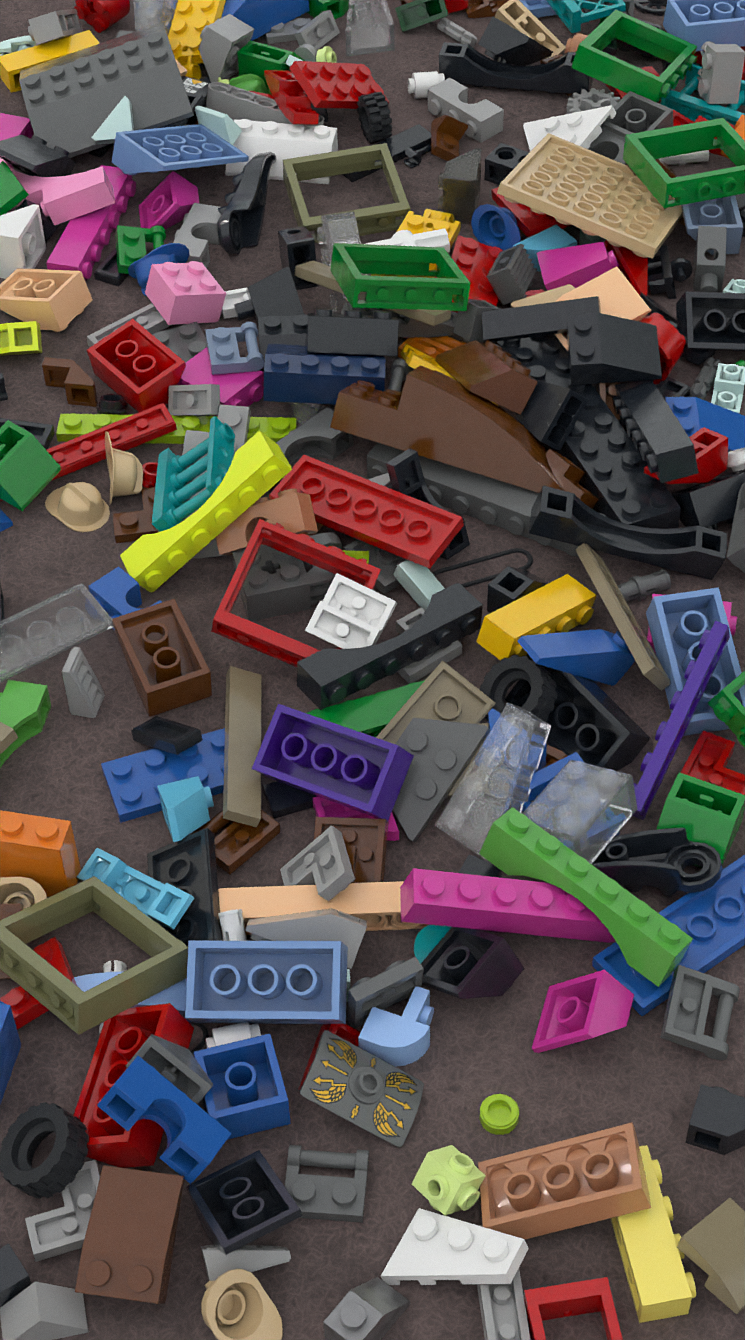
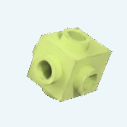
M453 1145L426 1154L412 1185L429 1200L430 1205L435 1210L446 1216L460 1210L466 1211L476 1203L480 1196L478 1190L486 1175L474 1165L473 1160L469 1156L458 1151Z

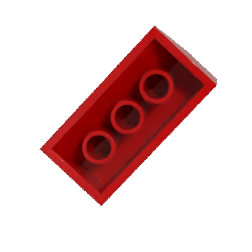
M171 1003L129 1008L104 1021L74 1112V1116L85 1124L87 1128L85 1130L86 1134L89 1135V1142H87L88 1154L86 1157L120 1168L154 1166L164 1129L155 1121L141 1119L127 1131L101 1110L97 1104L127 1069V1063L151 1034L184 1048H189L194 1027Z

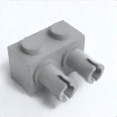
M705 42L701 46V49L704 50L701 51L702 68L698 71L700 76H697L700 97L708 104H738L745 51L737 44Z

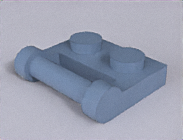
M245 322L241 327L205 329L212 375L259 371L264 367V358L258 348V328L255 323ZM237 342H246L247 357H240Z

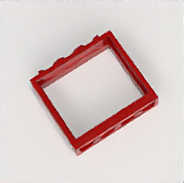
M259 519L214 616L211 632L297 667L298 661L321 650L231 613L261 545L276 549L333 574L338 573L371 590H374L381 569L367 564L366 559L350 557L337 547L321 545L306 534H295L285 530L277 522L276 525Z

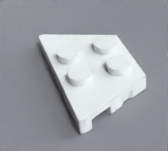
M610 105L524 123L523 127L530 152L548 133L588 149L590 144L601 134V124L606 118L613 119L616 111Z

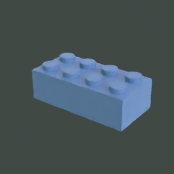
M667 0L663 27L667 33L696 45V51H704L701 49V46L708 41L715 44H737L739 47L745 46V0Z
M719 587L655 596L646 611L656 656L671 683L665 688L669 707L677 690L682 691L687 682L684 679L688 664L691 660L696 661L701 652L698 646L706 629L711 631L715 620L729 627ZM730 628V638L684 736L700 734L703 730L713 732L730 729L723 721L716 717L713 709L707 703L741 674ZM744 685L734 693V696L745 707Z
M189 940L185 1018L194 1023L346 1024L348 947L341 941Z

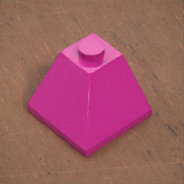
M172 171L139 205L141 228L150 229L153 226L159 225L166 230L182 221L185 214L189 213L193 204L199 203L198 187Z
M605 969L549 986L532 1050L540 1053L626 1027L634 994Z

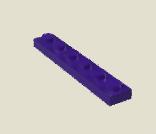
M715 620L711 631L706 629L700 639L698 648L701 649L697 660H691L687 666L684 679L687 682L682 691L677 690L670 703V710L673 711L668 722H661L655 736V740L658 743L653 753L647 752L641 764L640 771L643 772L639 783H633L627 793L625 802L629 803L627 807L630 815L644 820L730 638L728 625Z

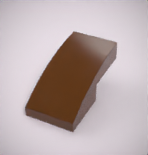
M469 0L468 8L466 9L468 18L494 17L497 10L509 0Z
M549 449L546 453L548 464L562 489L566 492L574 493L584 504L593 509L599 499L578 483L585 472L565 456Z

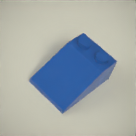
M665 397V401L689 437L705 427L728 437V452L745 448L744 415L697 397Z

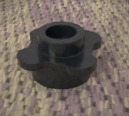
M105 394L100 397L97 413L122 415L127 412L125 408L128 407V403L124 402L122 395Z

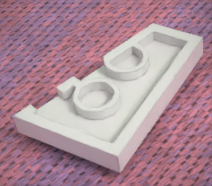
M419 1208L382 1272L381 1278L388 1285H400V1281L418 1280L421 1285H436L437 1280H460L462 1284H511L529 1248L522 1238Z

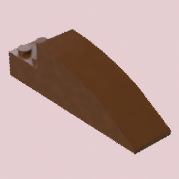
M420 365L407 374L402 393L391 389L383 392L374 389L375 385L370 382L357 381V383L351 384L338 394L330 428L406 451L410 448L417 451L420 456L538 493L542 486L563 490L548 464L547 450L533 434L503 409L488 399L470 392L461 383Z

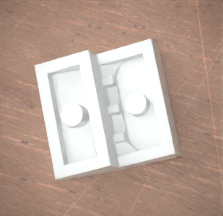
M336 573L323 601L319 602L305 631L341 649L375 645L390 619L397 602Z

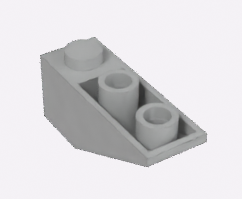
M330 908L249 919L245 931L252 933L251 939L255 941H341L348 947L347 968L352 969L367 928V921Z

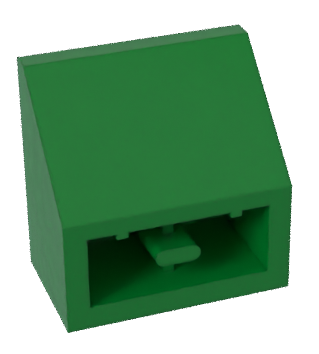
M251 40L237 52L239 76L244 74L257 75L264 80L266 87H268L264 76V70H289L291 72L290 66L285 64L289 55L305 61L292 51Z
M7 420L0 428V499L23 511L61 471V467L32 433Z
M679 772L666 798L657 829L685 828L689 841L705 843L713 847L720 854L723 865L742 823L745 795Z

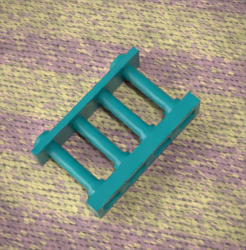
M693 65L692 70L687 71L685 87L680 92L670 89L666 99H661V105L674 109L694 122L700 115L707 120L724 118L735 126L742 114L745 115V113L737 111L741 105L745 106V81L741 80L738 104H728L726 107L708 104L704 99L690 96L695 90H698L699 81L697 76H700L698 71L702 68L701 66Z
M216 416L210 419L209 438L182 456H176L167 448L159 454L152 525L159 532L183 522L184 518L198 510L220 485L232 463L235 434L228 424H223ZM206 487L205 490H203L202 492H200L199 494H197L196 496H194L196 493H198L199 491H201L202 489H204V488Z

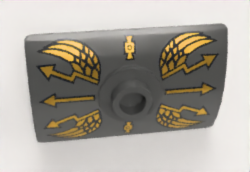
M324 1030L314 1060L299 1092L308 1100L397 1147H402L416 1116L424 1083L341 1037Z

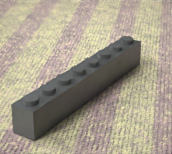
M377 443L367 455V477L371 479L388 473L386 463L403 453L404 450ZM418 455L426 485L439 505L453 509L459 514H466L479 519L486 524L506 529L515 535L535 540L541 545H548L571 556L579 557L575 550L579 546L529 534L531 509L539 494L538 492Z

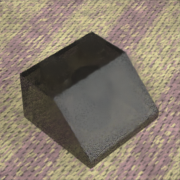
M475 148L446 162L444 173H439L438 190H443V196H439L438 211L453 214L454 222L456 220L460 221L461 224H471L472 215L475 209L478 208L481 193L482 148Z

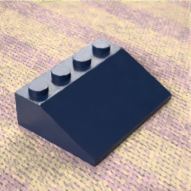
M268 344L264 365L263 401L336 405L339 392L351 384L357 383V381L370 382L375 385L374 389L384 392L385 356L307 352L305 345Z

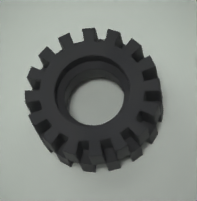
M382 92L360 96L357 102L359 107L357 111L360 116L358 117L359 121H361L360 127L363 130L364 137L366 136V140L369 143L390 138L392 136V118L389 115L391 112L388 109V102L385 101V96L382 95Z

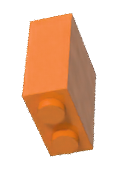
M0 810V877L31 878L42 886L47 897H51L78 883L79 879L77 876L81 871L71 821Z

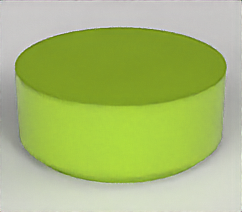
M494 1094L482 1102L480 1106V1122L485 1130L495 1135H504L516 1128L519 1121V1107L514 1099L504 1094Z

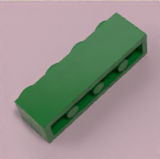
M424 681L413 682L406 686L380 691L354 700H347L322 710L314 709L307 712V714L377 737Z

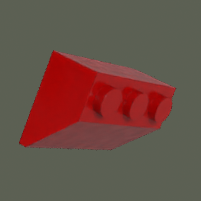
M131 319L87 349L94 374L117 394L122 395L124 400L138 412L162 403L166 405L169 400V386L178 384L186 368L185 362L134 319Z

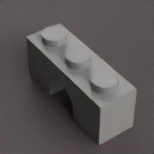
M448 78L428 89V111L437 117L449 115L467 124L468 129L465 132L467 136L482 143L503 131L504 109L487 99L475 104H467L468 88L452 78Z
M194 203L189 213L185 214L183 225L180 229H177L173 243L183 244L189 249L190 256L186 263L197 261L202 262L206 268L210 263L209 244L219 245L220 243L218 238V221L221 217L218 211L219 206Z

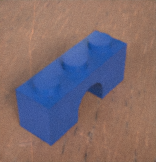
M119 566L88 586L91 599L89 601L90 608L96 616L105 617L113 629V618L143 609L137 608L142 604L139 583ZM159 600V601H157L156 603H154L153 605L162 603V601Z
M140 1056L134 1059L97 1104L101 1110L127 1131L141 1119H149L158 1123L164 1129L168 1139L167 1148L160 1156V1159L180 1176H185L184 1179L190 1184L210 1164L231 1135V1132L223 1127L215 1118L211 1117Z

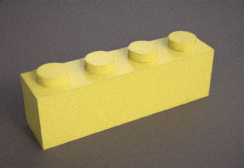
M647 1145L640 1146L651 1208L611 1218L639 1323L688 1314L691 1300L696 1297V1287L692 1273L684 1271L681 1259H684L685 1254L677 1248L681 1236L679 1233L673 1234L670 1221H673L671 1201L668 1196L663 1197L659 1184H662L661 1168L657 1159H651Z

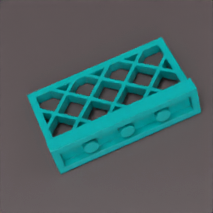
M546 0L571 33L581 31L582 23L609 16L615 10L626 11V4L623 0H599L598 3L587 0ZM604 2L613 3L615 5H604ZM582 8L589 9V10H593V11H590V12H587V13H583V12H582Z

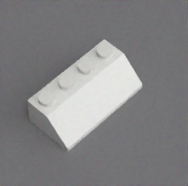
M234 119V122L241 128L242 132L233 146L249 156L248 162L259 153H275L276 162L271 166L269 179L283 180L284 159L338 151L337 128L324 125L309 126L276 123L274 121L260 122L248 119ZM248 162L226 164V176L241 174ZM331 176L298 182L329 184Z

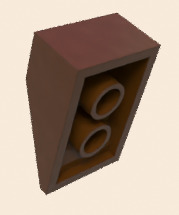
M175 599L112 619L135 687L149 717L212 696L211 672Z
M103 1165L82 1246L75 1288L76 1293L165 1304L185 1176Z

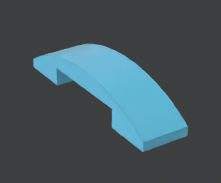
M99 848L95 849L77 876L82 882L93 876L97 877L128 902L134 904L154 922L170 929H175L194 900L192 895L167 882L163 884L127 866L119 858Z

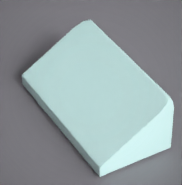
M202 106L195 107L199 124L204 125L233 145L242 130L227 114Z
M409 560L398 564L393 574L416 603L425 610L429 606L432 595L445 589L427 567Z

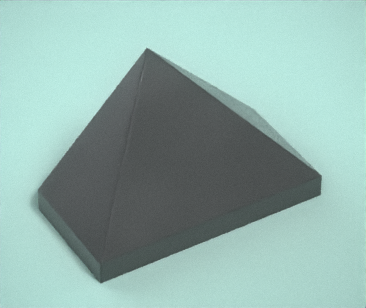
M153 1034L149 1036L126 1065L128 1068L134 1059L140 1056L197 1105L213 1086V1083L189 1049Z

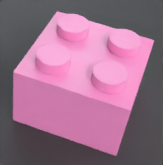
M197 261L152 264L145 294L168 325L218 322L226 292L204 264Z

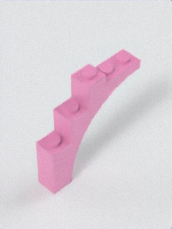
M8 165L29 194L25 199L39 205L45 217L50 216L54 225L115 203L114 189L103 166L67 176L38 177L17 172ZM23 199L20 203H18V204H17L15 207H13L10 211H12V210L14 211L17 207H19V206L22 204V202H23L25 199Z

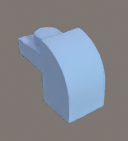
M415 986L402 1016L372 1007L358 1037V1047L394 1067L408 1065L421 1058L430 1046L429 1025L434 1013V1007L430 1006V990Z

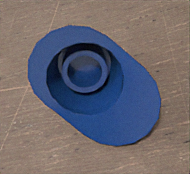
M490 204L480 205L475 209L472 215L471 226L473 234L480 243L491 247H498L504 251L520 242L521 237L517 220L509 209Z
M180 243L161 245L143 258L132 263L128 268V273L132 278L137 279L142 293L147 296L145 290L151 265L164 264L165 262L186 263L190 256L189 249Z

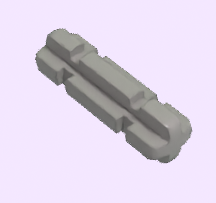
M446 17L441 18L437 24L439 30L462 44H469L474 48L475 43H477L476 36Z

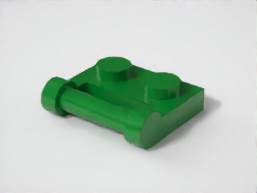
M117 225L115 236L118 273L129 274V266L146 255L145 242L153 243V250L164 245V240L166 239L164 227L158 225L148 229Z

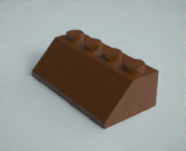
M474 340L436 356L435 361L467 390L520 415L538 383L529 375L530 369L521 365L520 361L512 358V355L502 350L501 346L489 340L485 344Z

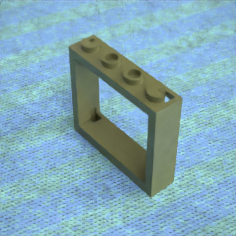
M387 143L283 160V181L298 227L305 226L308 231H315V234H311L315 243L398 230L410 211L409 203ZM383 168L395 203L309 217L298 181Z
M95 876L0 920V969L78 1035L187 978L188 947ZM93 911L149 954L151 958L84 992L26 944Z

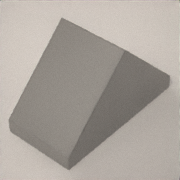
M35 1281L0 1307L3 1340H55L88 1332L83 1293H76L75 1289Z

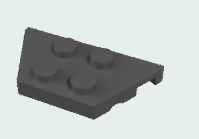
M413 718L396 742V745L414 755L393 807V811L406 835L414 843L419 839L490 733L489 727L480 724Z

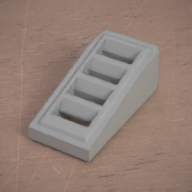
M73 647L62 669L71 715L95 718L105 694L81 648Z
M214 1245L201 1246L209 1281H216L220 1275L228 1270L243 1269L248 1272H254L289 1262V1259H291L290 1251L282 1246L244 1245L227 1255Z

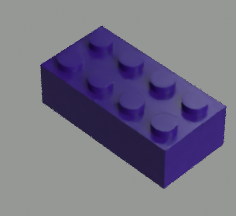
M278 704L252 769L272 780L375 818L388 821L414 755L396 744Z

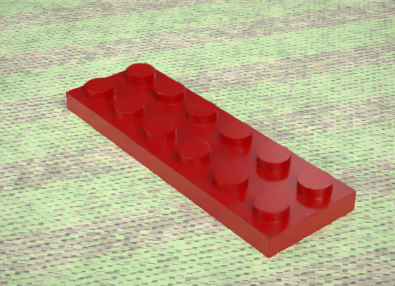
M303 455L292 467V470L269 494L270 500L279 498L278 493L288 489H297L299 493L310 494L317 523L429 569L463 527V517L307 455Z

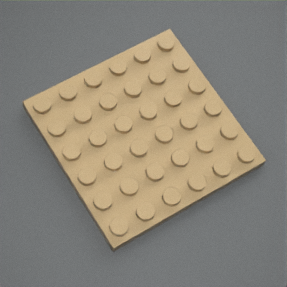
M550 133L500 183L497 194L504 196L511 203L524 204L535 213L550 215L561 224L574 225L581 228L582 232L587 235L600 236L607 239V242L611 245L631 249L634 254L643 258L650 257L653 259L683 216L681 205L663 208L627 165ZM669 195V200H674V199H675V198H672L671 195Z

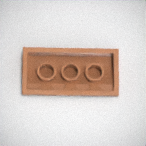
M633 1123L478 1162L479 1170L486 1175L480 1186L483 1227L524 1240L651 1208L644 1165Z

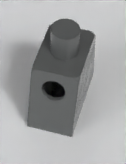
M698 226L693 260V290L700 292L722 291L726 264L727 227ZM714 250V260L706 259L705 252Z

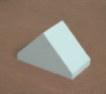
M126 96L123 97L91 137L97 144L115 143L116 132L134 130L132 105Z

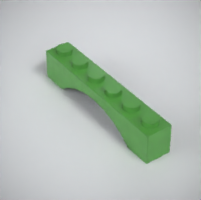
M8 680L3 693L0 692V722L14 729L18 736L0 754V768L18 747L42 731L51 709L47 685Z
M512 807L492 823L479 852L481 856L507 875L526 876L543 880L577 898L610 931L619 945L627 964L659 987L674 972L693 940L692 937Z

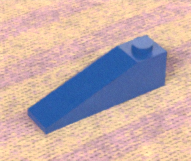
M597 629L526 635L518 639V643L536 664L611 686L616 685L635 662L619 631L612 633Z

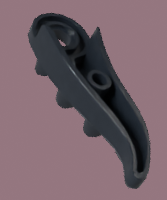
M266 152L255 155L244 166L241 174L233 177L234 191L224 196L228 205L218 208L221 214L218 221V238L221 247L229 255L239 254L244 247L258 245L265 213L269 173L271 166L276 162L275 153Z
M685 828L640 831L570 848L609 878L615 880L618 884H623L630 892H639L644 885L658 887L665 896H672L676 891L700 892L712 887L720 879L722 873L720 854L713 847L705 843L689 841ZM690 865L702 867V870L695 874H687L683 871Z

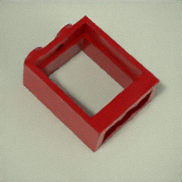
M608 1277L524 1290L530 1340H546L542 1323L544 1320L600 1311L607 1340H623Z

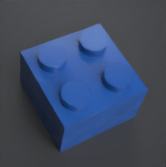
M270 1033L194 1051L195 1059L213 1083L212 1088L203 1097L206 1112L231 1132L228 1139L291 1124L288 1097Z

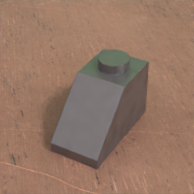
M376 1277L351 1289L324 1320L325 1340H381L408 1308L410 1301L379 1277Z

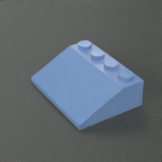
M202 124L116 132L112 163L127 175H136L143 172L157 173L167 170L176 171L185 168L248 162L249 160L248 155Z

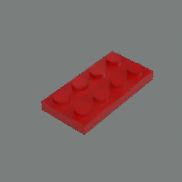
M294 61L289 68L315 108L357 109L359 108L357 102L360 96L376 92H382V95H384L383 89L375 82L371 76V71L364 64Z
M458 235L451 258L471 283L468 299L485 300L497 306L498 297L486 276L491 270L492 265H494L493 263L497 256L503 250L477 242L472 238Z

